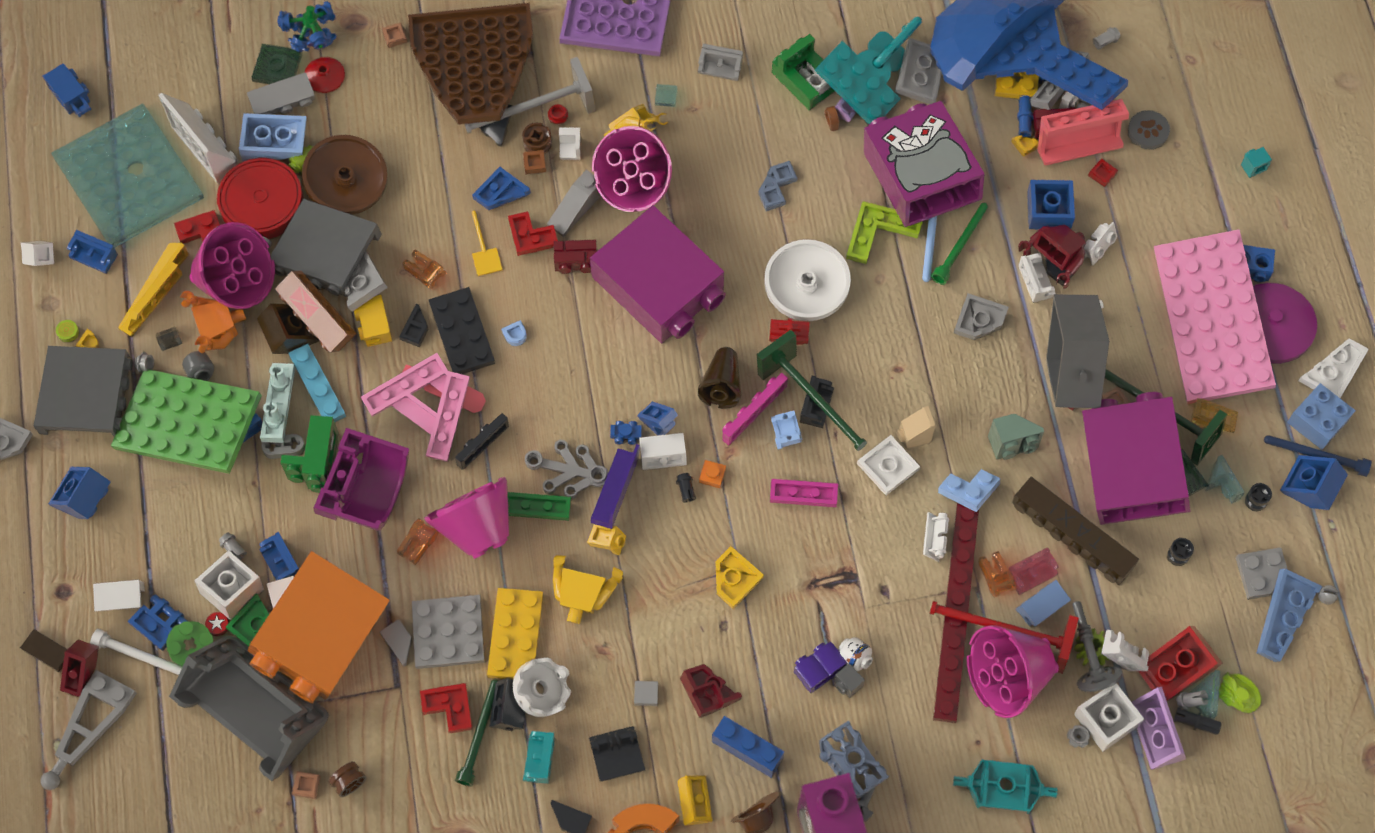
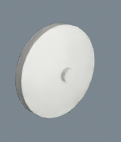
M798 240L781 247L769 260L765 270V290L774 307L784 315L802 321L820 320L832 315L844 304L850 290V270L843 256L830 245L816 240Z

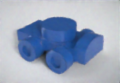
M616 421L615 425L610 427V439H615V444H623L624 439H628V444L635 445L637 439L641 438L642 426L637 425L635 421H630L629 424L623 421Z

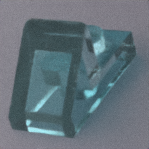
M1220 455L1213 465L1205 491L1221 485L1223 495L1229 498L1233 504L1240 501L1245 492L1223 455Z

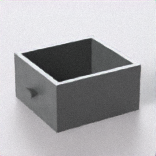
M1054 294L1046 364L1055 407L1100 408L1110 340L1098 295Z

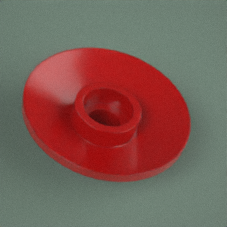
M331 57L314 59L307 65L304 71L307 74L312 90L318 93H329L336 90L345 79L343 65Z

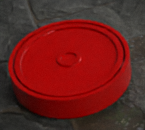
M254 158L234 166L223 177L217 191V205L225 224L231 222L246 224L267 239L278 237L285 232L304 199L303 190L295 172L286 164L270 158Z

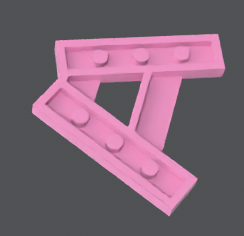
M435 353L361 396V399L372 417L391 406L431 435L426 457L448 462L470 377L448 371L438 353ZM428 384L442 392L437 413L412 394Z

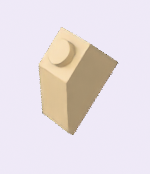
M929 406L923 407L901 421L897 434L901 443L904 442L906 449L931 443L936 425Z

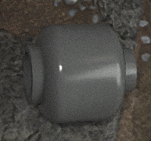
M194 351L183 359L182 367L189 378L208 381L214 373V365L205 352Z

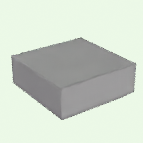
M635 681L634 705L657 706L658 682Z

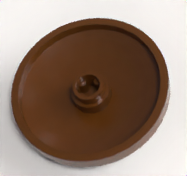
M352 135L331 136L318 142L308 152L302 169L303 185L313 202L354 215L368 210L382 197L387 184V166L382 154L370 142Z

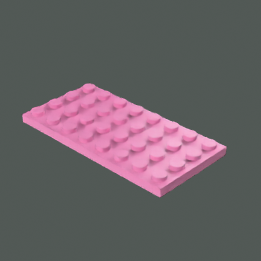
M1240 229L1154 246L1187 404L1276 388Z

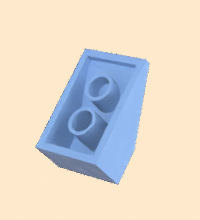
M243 113L239 145L242 162L254 158L281 160L303 155L307 117Z

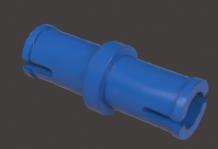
M1021 96L1018 99V135L1022 137H1031L1032 135L1031 121L1034 116L1031 112L1030 96Z

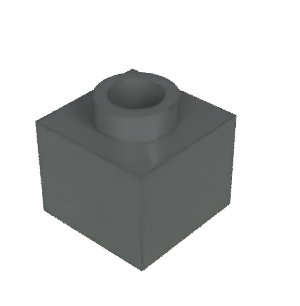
M848 664L835 675L834 682L836 683V689L842 695L846 694L851 698L863 687L865 679Z

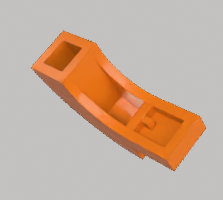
M657 804L631 806L621 811L612 819L616 830L612 828L608 833H633L641 829L652 830L656 833H669L679 822V815L671 809Z

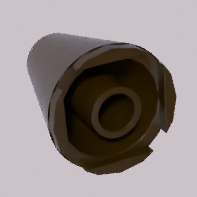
M730 347L719 348L716 351L698 387V397L706 405L716 404L718 408L726 409L732 408L739 403L741 385L738 356L736 351Z

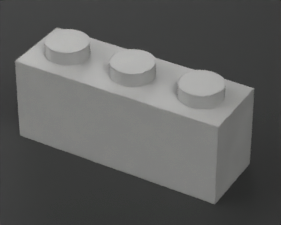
M306 72L247 92L254 114L273 115L278 112L285 114L292 111L293 107L299 105L306 107L315 100V95Z

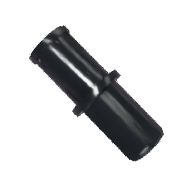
M1180 707L1176 710L1175 714L1178 715H1175L1174 722L1194 727L1193 730L1197 728L1215 735L1219 734L1222 726L1220 721L1202 716L1200 712L1196 714Z

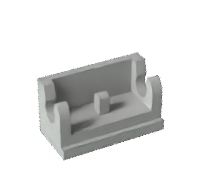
M703 44L698 63V73L738 81L743 63V51Z

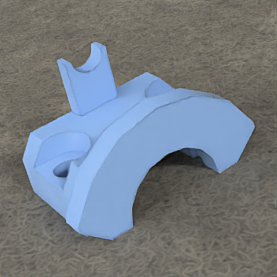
M795 411L771 417L778 450L785 446L802 442L803 439Z

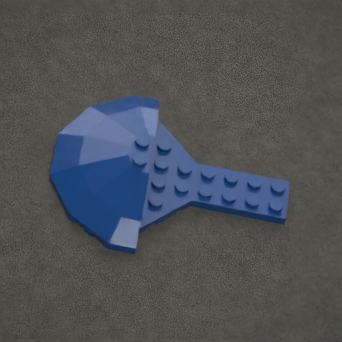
M956 0L936 18L930 47L931 54L936 60L938 69L943 74L944 81L961 91L966 89L976 79H984L986 75L1007 77L1014 76V73L1026 72V75L1036 74L1103 110L1128 87L1127 79L1061 45L1055 9L1065 0Z

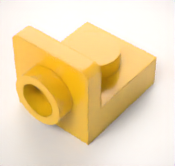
M594 524L587 543L591 547L609 549L614 555H620L625 545L626 535L617 526L609 529Z

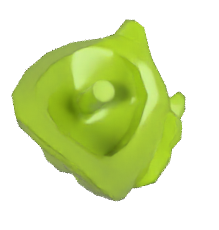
M1227 672L1222 677L1223 681L1220 688L1215 687L1219 698L1227 706H1233L1241 712H1255L1261 705L1262 697L1259 689L1248 677L1242 674H1230Z

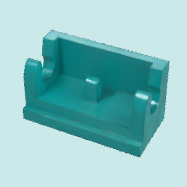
M531 731L523 781L549 784L555 744L553 732Z

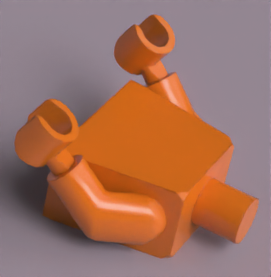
M184 291L180 296L185 298L181 302L183 307H189L190 304L193 306L191 310L200 333L195 345H200L198 349L200 353H204L206 350L225 349L234 337L238 335L235 323L247 320L243 309H236L230 312L229 307L218 301L194 296L190 291Z

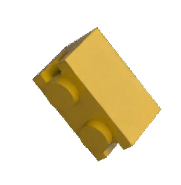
M381 294L376 295L354 310L356 321H360L362 326L358 328L360 340H365L367 347L392 341Z

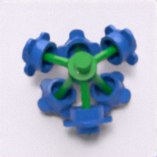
M329 1L324 2L323 5L318 4L315 8L307 6L306 12L298 14L296 18H293L291 12L280 11V16H278L277 20L282 31L286 30V32H289L292 29L301 33L300 35L294 34L293 38L288 39L292 49L303 52V50L309 51L310 48L308 47L310 46L314 47V49H322L333 43L337 35L331 33L328 28L321 29L317 23V20L322 24H326L327 21H334L336 19Z

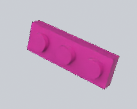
M771 479L770 503L837 507V483Z

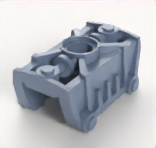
M847 721L820 739V759L829 764L836 776L850 774L857 798H860L889 778L886 775L884 766L874 759L862 742L861 734L852 728L850 721ZM843 729H845V733H846L847 738H848V740H849L848 742H846V741L844 740V732H843ZM831 737L834 741L840 742L842 744L840 749L843 752L834 750L827 739ZM850 753H858L861 756V761L858 764L850 763L848 760ZM869 768L872 771L873 775H869V773L867 772ZM855 770L859 775H864L866 789L862 790L855 780Z

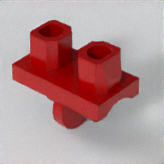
M788 318V320L771 319L769 341L774 342L791 329L796 334V345L808 344L810 322L793 321V318Z

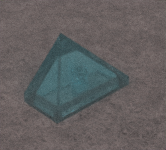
M1215 670L1189 692L1193 693L1201 690L1207 692L1208 698L1203 700H1209L1208 704L1196 706V708L1203 716L1211 719L1217 716L1219 670Z

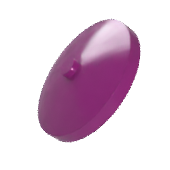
M1278 283L1254 285V294L1271 364L1287 363L1301 357L1309 349L1317 333V317L1312 305L1300 292L1289 286Z

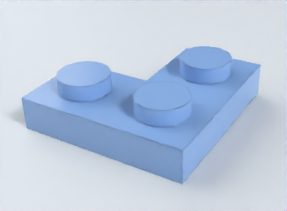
M981 469L969 483L950 473L939 486L938 493L977 512L1000 485V478Z

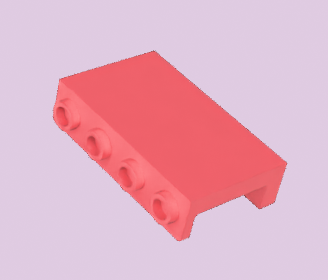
M1113 100L1103 110L1091 105L1042 116L1038 153L1043 164L1050 165L1123 148L1124 143L1120 137L1121 125L1123 120L1129 118V112L1123 100Z

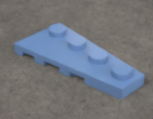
M1285 568L1279 570L1257 654L1274 662L1282 660L1294 638L1295 630L1301 626L1304 614L1311 608L1314 602V596L1320 592L1321 585Z

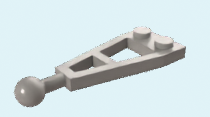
M97 670L94 672L79 697L55 753L59 760L51 771L44 773L41 777V785L44 789L53 790L58 787L60 783L59 775L67 763L73 766L116 722L137 694L135 690ZM90 696L115 708L93 732L79 725ZM75 732L85 737L86 739L71 755L66 753Z

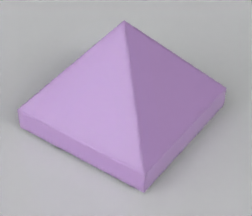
M842 98L835 106L838 117L847 122L856 114V111Z

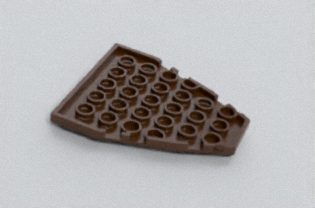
M530 3L408 15L411 51L435 96L456 123L461 125L500 121L518 87L533 41Z

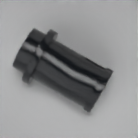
M689 473L679 474L676 480L683 503H687V499H689V502L696 500L691 482L693 477Z

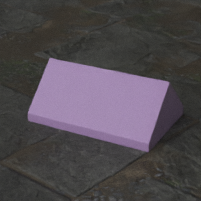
M1157 687L1132 701V704L1144 718L1137 730L1151 770L1186 760L1162 687Z

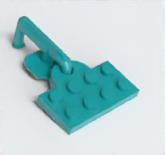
M917 16L907 25H903L902 31L895 39L888 32H878L868 42V50L862 51L858 55L842 40L814 71L870 124L873 120L884 117L901 99L887 85V82L890 79L891 72H897L901 68L905 52L901 45L921 25L922 18Z

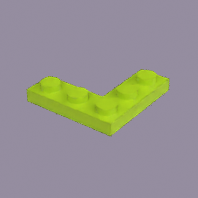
M862 201L846 259L867 264L877 228L918 238L923 221L905 227L895 209Z

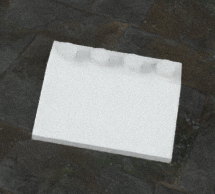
M164 93L159 94L158 96L171 127L216 183L219 184L223 177L236 166V162H238L236 156L232 151L228 152L225 149L226 145L220 137L216 138L214 136L213 128L208 122L205 124L202 121L203 117L197 108L193 110L186 102Z

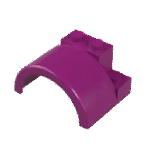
M346 428L324 488H321L313 507L314 512L329 519L337 520V518L380 531L387 523L399 496L407 469L409 448ZM363 453L362 462L359 464L357 456Z

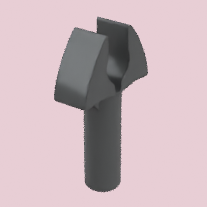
M875 788L861 796L858 802L859 807L862 809L864 822L869 820L874 813L868 809V804Z

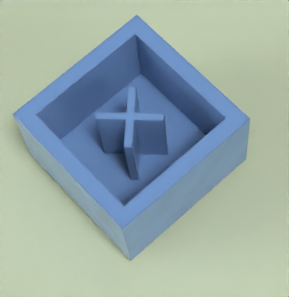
M1320 383L1293 412L1287 423L1323 450L1350 420L1356 410Z

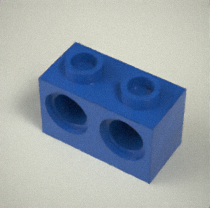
M1243 245L1251 279L1256 282H1269L1274 269L1275 250Z

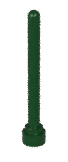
M493 679L490 683L465 765L461 767L460 771H457L455 782L461 785L473 786L475 780L473 767L492 710L495 684L499 681L498 679Z

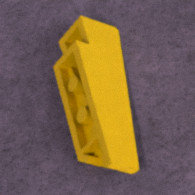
M168 244L118 328L132 337L183 275L179 266L189 255L184 244Z

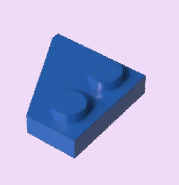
M499 167L472 194V197L487 210H491L525 197L531 193V190L502 167Z

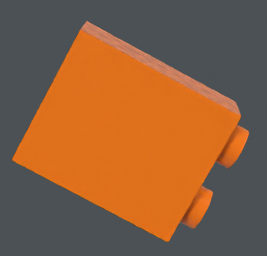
M311 551L250 643L248 652L253 654L254 657L249 664L269 678H274L278 671L290 677L294 682L289 689L310 703H313L318 695L326 700L390 600Z

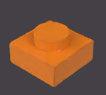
M705 460L699 483L720 488L726 471V465Z

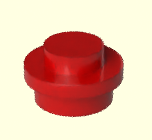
M561 104L553 105L548 110L549 121L553 124H563L568 119V110Z

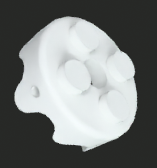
M551 658L533 659L523 664L516 672L513 681V692L518 705L525 712L535 717H546L562 711L566 707L565 703L571 694V689L568 688L566 683L569 670L565 666L554 663ZM537 682L542 684L544 688L543 694L537 692Z

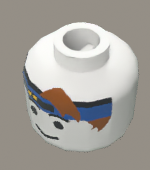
M857 637L845 639L838 648L842 657L856 671H860L863 668L867 669L873 661L871 647Z

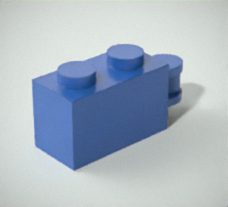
M63 63L43 75L48 88L69 115L75 112L80 118L85 113L91 111L88 105L90 100L87 96L90 92L83 82L79 83L77 81L79 78L72 68L68 69Z

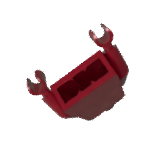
M1067 225L1043 226L1030 237L1029 241H1021L1018 248L1019 252L1025 249L1023 256H1029L1032 253L1031 247L1033 246L1060 270H1066L1065 273H1060L1057 276L1056 281L1057 285L1060 280H1065L1063 289H1066L1069 286L1070 276H1074L1084 262L1086 241L1082 232L1075 233Z

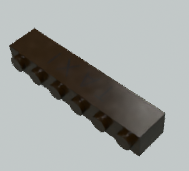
M1032 476L1015 494L1012 503L1020 513H1026L1037 526L1048 530L1055 540L1066 544L1073 554L1080 555L1090 567L1100 570L1108 581L1120 585L1138 563L1139 558Z

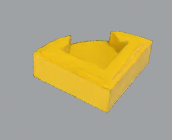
M1016 136L1012 138L1011 142L1024 157L1038 149L1039 141L1035 138Z
M87 329L76 344V347L99 348V343L94 333Z

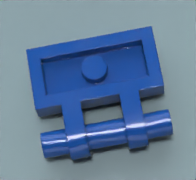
M155 594L150 599L154 606L149 609L143 604L128 620V623L161 651H164L167 647V637L173 627L188 620L184 618L182 612L179 610L175 611L169 606V602L165 598L161 599ZM162 612L169 617L165 622L158 617Z

